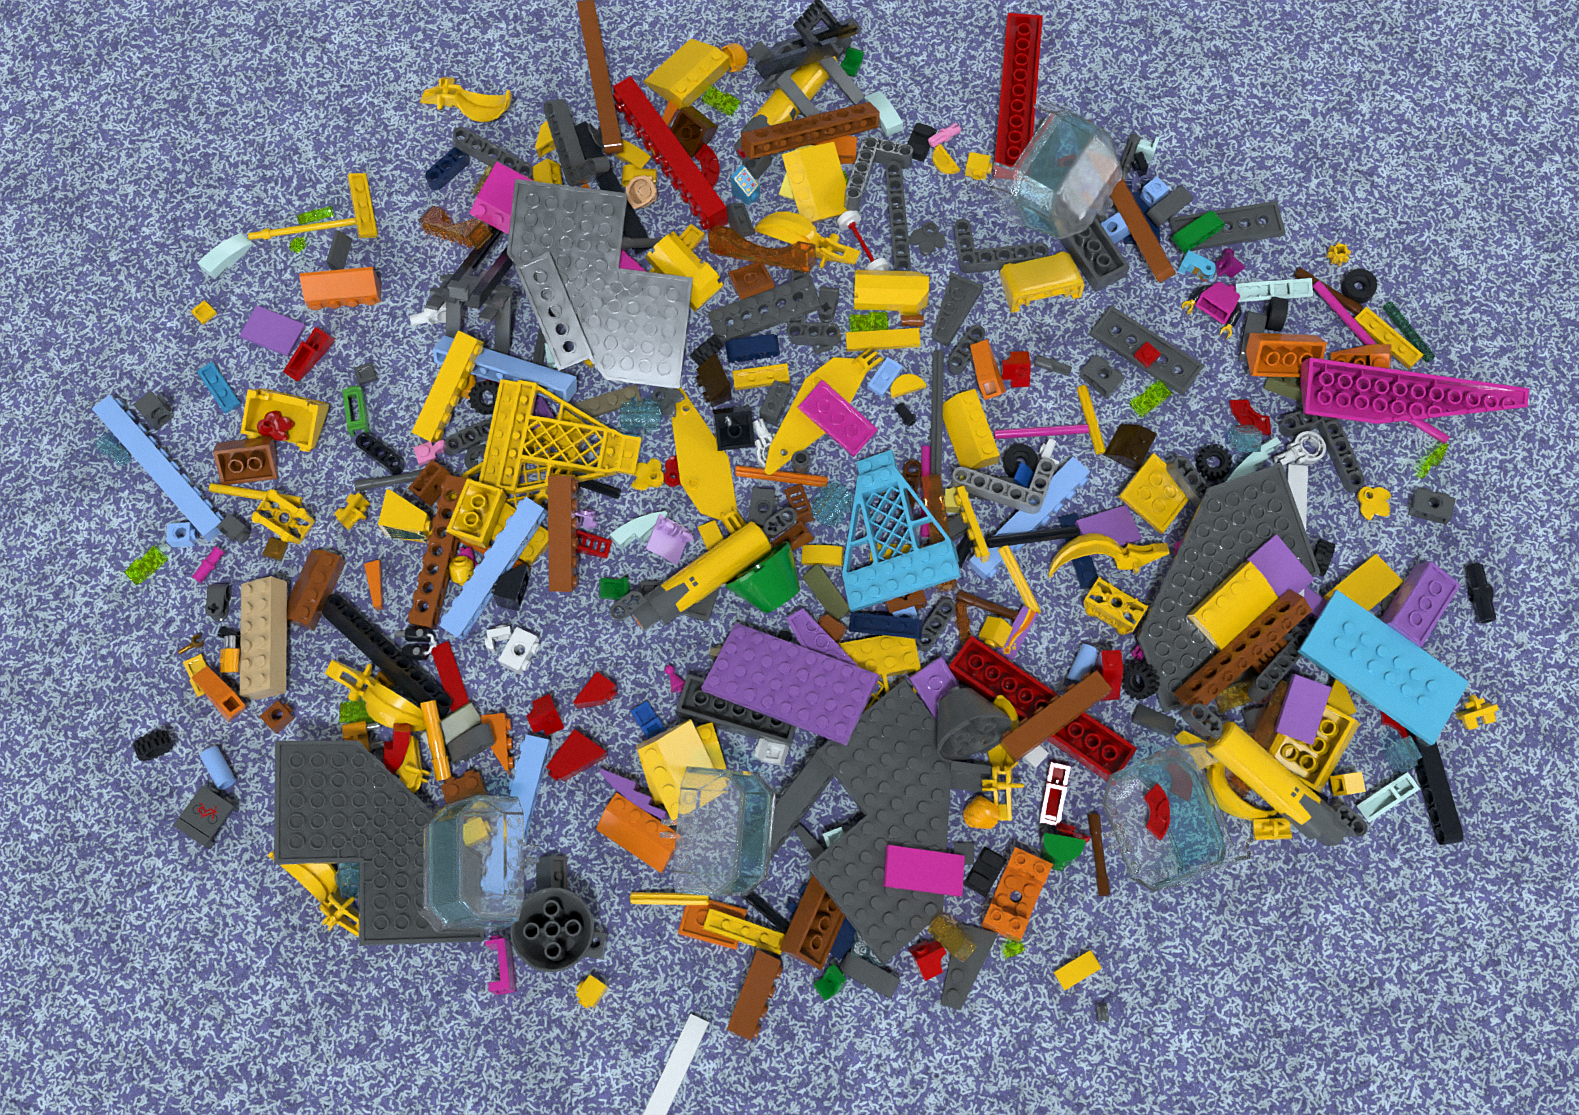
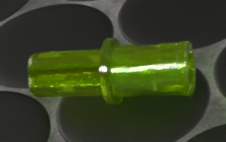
M330 205L316 210L313 208V211L298 214L297 221L299 225L334 217L332 207Z

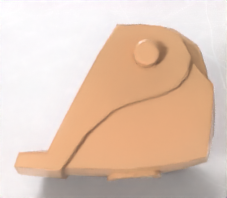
M638 176L629 182L625 193L628 194L627 200L632 208H644L657 199L658 192L655 183L652 181V176Z

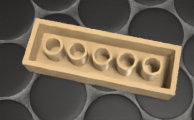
M269 576L241 584L240 696L259 700L286 693L287 581Z

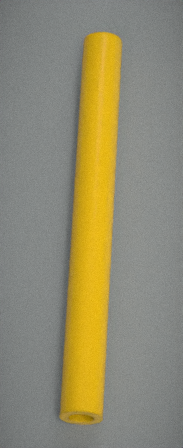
M210 483L209 492L263 500L267 491ZM286 494L278 495L292 505H302V497Z

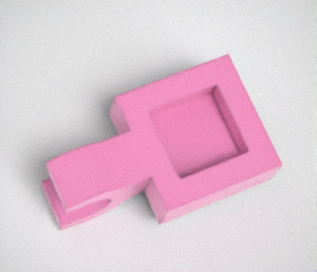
M444 440L436 442L435 445L429 441L413 447L418 464L421 466L429 463L431 459L434 461L438 460L436 455L444 452Z

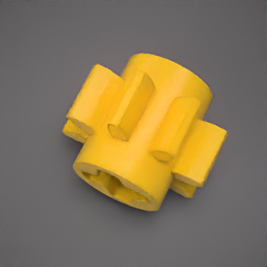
M1337 242L1335 247L1332 245L1329 247L1326 258H1330V264L1334 263L1341 266L1342 262H1348L1350 259L1348 256L1351 254V251L1348 250L1347 244L1344 245Z

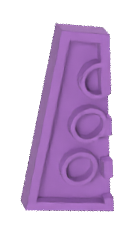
M803 608L786 618L802 647L858 667L848 654Z

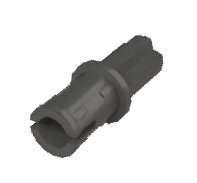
M1037 355L1034 366L1049 370L1050 373L1053 371L1065 376H1069L1072 370L1071 366L1057 362L1055 358L1053 360Z

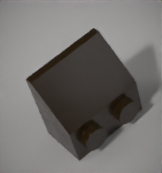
M715 353L696 369L697 377H695L698 387H702L704 390L702 395L705 402H709L711 407L732 400L730 383Z
M1120 424L1104 456L1137 472L1148 454L1157 433L1141 425Z

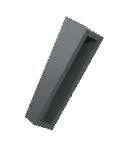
M801 825L794 829V832L813 859L824 851L822 846Z

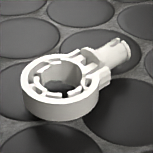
M446 302L438 311L425 308L424 312L410 315L412 326L424 323L430 325L439 322L445 323L446 312L442 311L446 310Z
M759 419V422L758 420L753 422L759 437L755 441L757 447L756 459L758 464L765 469L767 459L764 456V451L769 449L776 434L771 435L765 426L764 420Z
M1311 431L1302 432L1292 443L1287 445L1286 449L1289 451L1274 456V462L1280 461L1282 466L1298 460L1296 465L1301 463H1317L1326 452V444L1317 433ZM1308 438V442H1311L1316 448L1315 454H1309L1303 448L1302 443Z

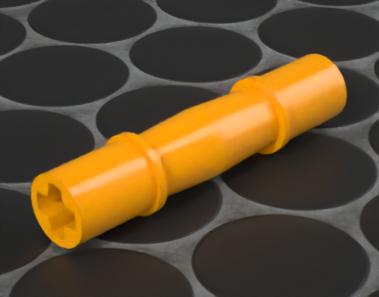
M436 700L422 702L420 706L424 720L423 725L426 726L435 779L440 781L451 778L449 757L446 756L444 738L439 723L441 719L439 718Z

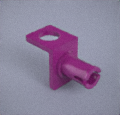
M1231 248L1225 249L1222 253L1223 257L1215 262L1216 273L1219 277L1226 273L1232 278L1245 269V265L1234 256V250L1232 251Z

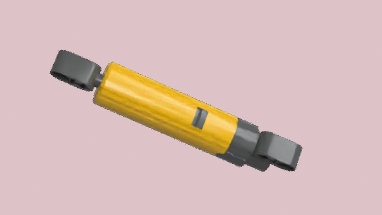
M851 36L835 42L838 48L842 47L844 49L840 55L833 57L836 61L851 45ZM817 61L798 67L790 78L807 98L811 100L830 76ZM778 87L741 130V133L795 120L800 111ZM741 137L734 144L737 156L743 161L742 165L747 168L755 180L758 179L771 164V154L750 159L741 149Z

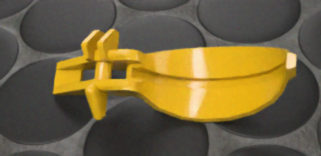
M454 77L439 78V86L424 90L420 103L437 104L438 110H441L443 105L451 108L454 105L473 121L490 122L497 119L509 108L512 101V93L510 90L506 91V95L474 93L464 90L460 85L454 84Z
M784 211L769 214L760 220L754 228L756 232L808 250L812 256L822 259L819 265L820 268H823L827 261L855 265L861 252L849 246L839 244L840 236L835 233H831L829 238H823L817 233L816 227L808 218L793 212ZM835 252H843L844 254L841 256L835 254Z
M1088 533L1072 539L1058 551L1049 566L1048 577L1052 578L1055 571L1063 564L1092 554L1111 556L1116 561L1118 569H1133V573L1138 574L1140 567L1168 555L1170 552L1167 543H1154L1145 546L1127 543V547L1122 548L1119 543L1108 536L1100 533Z
M333 659L331 660L325 674L350 689L347 698L351 701L357 702L362 698L366 702L365 708L367 713L373 720L389 728H393L394 723L410 724V731L426 730V726L423 725L424 720L421 709L371 677V664H367L365 671L362 672ZM343 671L353 676L357 682L342 677Z
M998 695L992 704L1010 717L1012 731L1019 727L1018 715L1012 704L1004 696ZM999 744L987 752L989 764L992 766V780H982V791H993L994 804L1000 810L999 820L1012 821V788H1023L1025 785L1023 783H1012L1013 768L1018 765L1019 761L1014 763ZM999 775H1006V782H999ZM999 790H1006L1007 804H999Z
M1184 730L1174 736L1182 747L1194 756V760L1199 768L1205 767L1207 769L1209 796L1214 804L1225 813L1246 820L1266 819L1278 813L1276 810L1264 811L1251 806L1231 789L1225 777L1226 766L1207 751V741Z
M410 736L404 762L396 771V774L400 775L399 780L406 785L410 792L416 793L420 785L428 781L423 779L422 776H429L430 772L422 770L419 741L415 737Z
M271 851V852L268 854V857H269L270 859H272L273 861H274V851ZM331 864L280 865L320 902L319 909L327 916L323 920L322 925H328V931H331L338 924L359 937V913L351 906L355 897L351 896L347 899L341 896V892L338 889V875ZM343 914L356 921V925L352 924Z

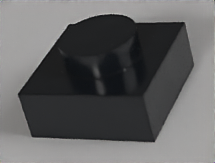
M1143 152L1135 153L1134 160L1132 161V168L1134 172L1137 171L1139 177L1145 176L1148 169Z

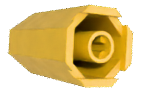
M674 231L671 234H667L653 247V254L649 251L645 257L650 265L660 274L693 278L690 307L694 312L699 310L723 287V283H718L717 281L720 278L717 272L707 262L700 263L701 259L690 250Z
M855 270L854 309L898 311L901 315H918L928 305L929 276L918 271Z

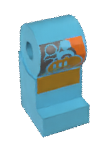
M1188 250L1178 272L1185 274L1186 271L1198 275L1201 280L1209 281L1216 272L1215 263Z

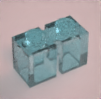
M1232 425L1231 430L1228 431V441L1231 442V445L1237 452H1261L1262 432L1255 425Z
M1411 735L1392 743L1382 751L1393 774L1398 771L1403 774L1412 770L1413 767L1418 765L1417 761L1422 758Z

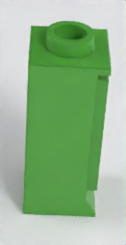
M350 386L342 390L347 431L351 437L355 436L354 430L363 429L365 433L369 434L364 392L360 386ZM357 397L360 420L352 421L349 399Z

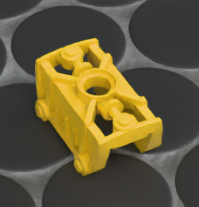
M268 490L257 510L252 514V521L266 526L278 534L282 541H289L300 545L312 528L315 520L307 515L308 512L304 508L298 509L278 496L279 494L276 490ZM270 498L277 502L280 509L277 507L272 508L268 499ZM260 511H270L274 518H266L260 514ZM284 513L289 514V521L287 523L280 521V517ZM301 518L310 524L308 526H300L295 519ZM290 528L298 529V533L301 535L300 539L291 534Z
M1098 577L1083 602L1086 610L1085 613L1088 616L1097 617L1115 628L1120 635L1133 632L1149 607L1138 601L1137 598L1134 599L1112 586V583L1102 580L1101 577ZM1090 595H1100L1103 597L1102 600L1104 602L1098 603L1089 597ZM1111 600L1119 601L1122 603V606L1119 608L1112 606ZM1123 613H1130L1132 619L1136 621L1135 625L1126 620Z

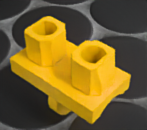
M360 493L356 495L349 494L346 498L348 505L345 509L338 508L334 513L337 517L336 519L348 530L359 519L363 521L367 519L364 512L370 503Z
M1473 694L1468 697L1469 702L1464 703V707L1467 710L1455 713L1457 719L1462 720L1465 728L1472 730L1479 727L1476 717L1481 716L1483 724L1496 722L1495 711H1498L1499 708L1497 704H1483L1485 699L1483 697L1478 699Z
M1285 818L1252 820L1254 841L1292 839L1290 822Z

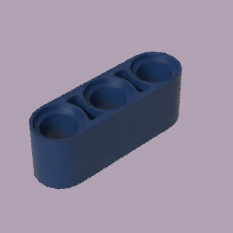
M453 147L427 170L425 177L429 187L432 190L443 188L469 165V155Z
M775 334L732 339L725 343L727 361L729 363L751 361L753 358L755 360L772 358L771 356L777 357L780 355L778 336Z

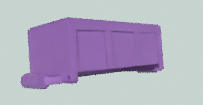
M1432 561L1417 564L1380 620L1418 647H1422L1461 584Z

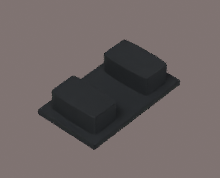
M922 123L915 124L907 142V145L913 148L912 159L921 162L925 161L931 147L928 139L937 133L936 129Z
M984 846L963 885L986 898L1007 859Z

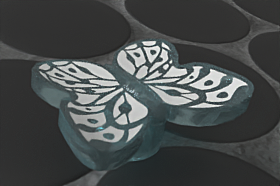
M856 931L854 933L855 942L852 944L851 954L862 959L869 957L875 965L884 966L885 964H881Z

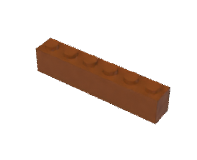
M552 474L548 476L549 591L572 592L579 584V577L576 575V568L579 565V558L576 556V549L579 545L578 537H576V530L578 529V518H576L578 499H575V491L578 490V480L575 479V475Z
M1097 670L1092 674L1091 672L1086 673L1081 678L1082 681L1079 684H1071L1065 689L1066 693L1061 697L1056 695L1049 701L1050 705L1046 708L1042 706L1033 713L1035 716L1031 719H1023L1018 724L1019 727L1016 730L1012 731L1010 729L1002 735L1003 739L1000 745L1014 763L1018 762L1110 694L1112 688Z

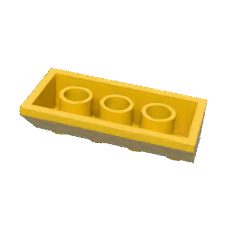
M976 389L958 393L943 403V421L959 466L977 470L997 464L1000 454Z

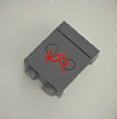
M201 786L173 826L211 850L215 844L211 839L233 810L237 813L239 809L234 806L236 802L227 796L224 799L219 797L220 792L210 786L207 789Z

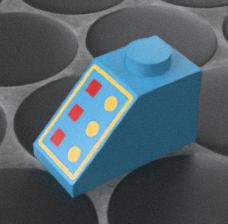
M741 165L731 176L732 195L750 206L752 202L755 203L760 197V185L747 168Z

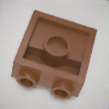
M762 260L728 272L730 283L740 300L775 288L774 282Z
M475 770L465 772L463 774L464 777L456 779V777L448 778L444 781L445 784L441 785L454 825L493 811L482 776L479 772H475Z

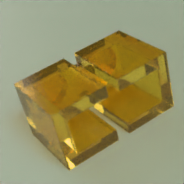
M1255 679L1241 683L1236 687L1233 686L1225 689L1217 695L1214 700L1220 714L1256 702L1250 699L1247 694L1248 688Z
M939 915L927 930L938 942L942 943L941 945L952 956L964 962L977 947L966 934L962 933V930L942 915Z

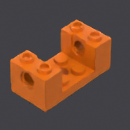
M1015 847L981 927L1019 943L1053 864ZM1014 891L1021 894L1022 898L1018 903L1010 899V894Z

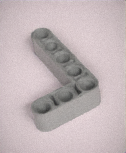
M1043 458L1039 461L1029 489L966 467H957L953 471L952 485L955 488L964 485L966 492L1029 514H1037L1042 508L1052 480L1055 462L1050 458ZM1048 467L1050 471L1046 472L1043 471L1041 468ZM963 476L965 480L960 481L956 477ZM981 482L983 486L977 487L974 483ZM1040 483L1044 488H1037L1035 484ZM999 488L1002 492L995 493L992 489ZM1017 494L1020 498L1013 499L1011 495ZM1035 500L1038 505H1031L1029 501Z

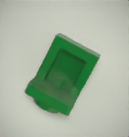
M851 47L847 48L845 58L840 66L848 76H856L862 66L864 52Z
M622 577L620 580L601 578L599 580V599L620 600L630 591L627 577Z
M833 964L828 967L823 978L814 983L813 987L823 1000L827 1001L841 992L847 979L844 973Z

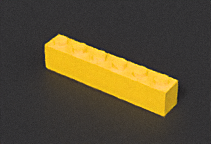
M457 331L412 433L434 443L442 439L445 425L451 420V412L457 406L460 399L459 395L467 385V377L474 370V362L483 350V341L462 331Z

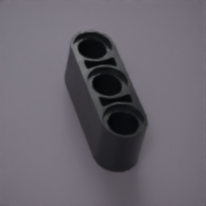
M361 433L357 436L355 442L362 454L392 475H398L404 471V463L398 454L367 433ZM365 442H370L367 446L363 447ZM384 452L382 456L377 457L378 453ZM394 462H398L396 466L391 467Z

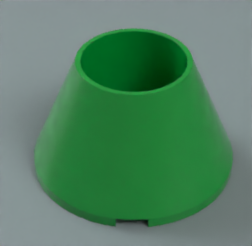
M786 541L771 549V552L725 583V587L765 614L777 609L800 591L791 544Z

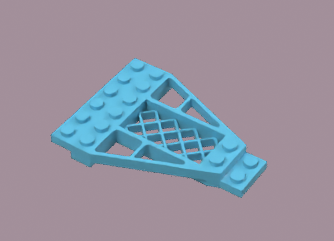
M889 450L857 461L860 476L857 478L842 572L850 611H858L960 578L959 558L955 543L897 468L894 452ZM907 489L926 512L927 517L914 521ZM893 490L900 493L895 502L889 500ZM883 492H886V494L884 495V497L881 496V495H879V494H880V493H883ZM875 497L882 499L877 508L871 506ZM886 502L893 505L888 514L881 511ZM861 505L867 536L855 540ZM869 508L875 511L872 517ZM897 508L903 510L899 520L892 517ZM879 514L886 516L881 526L874 523ZM890 519L897 522L892 531L886 529ZM933 522L945 537V540L921 548L916 527ZM873 525L879 528L876 535L874 532ZM901 525L908 528L903 537L896 534ZM883 531L890 534L885 543L879 540ZM894 537L901 539L896 549L889 546ZM905 542L912 545L906 554L900 552ZM869 543L873 564L850 572L853 548ZM877 543L883 545V547H882V549L880 550V552H879ZM889 548L894 553L890 559L886 560L883 558V555Z

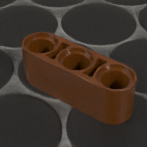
M909 460L905 464L903 477L917 494L922 466L917 460ZM914 468L918 472L910 473L908 470ZM907 490L911 510L913 513L916 499L913 497L910 491ZM897 508L898 513L902 515L903 510Z

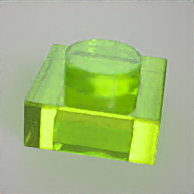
M1015 941L1005 945V950L1002 951L1004 959L1007 960L1024 953L1023 943L1017 944Z

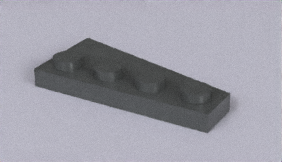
M950 273L944 300L941 303V310L932 333L933 341L949 347L983 291V285L955 273Z
M641 581L638 592L644 596L663 582ZM720 588L681 615L708 623Z
M958 923L940 1005L961 1010L998 933Z

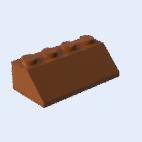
M325 550L310 551L287 600V622L315 631L322 616L326 600L332 594L346 564L341 556Z
M813 874L779 950L796 960L822 970L845 916Z
M760 950L756 951L727 1027L729 1033L751 1042L753 1038H758L761 1026H759L760 1019H765L769 1009L766 1003L768 998H773L776 987L773 986L775 979H780L784 969L781 966V960Z

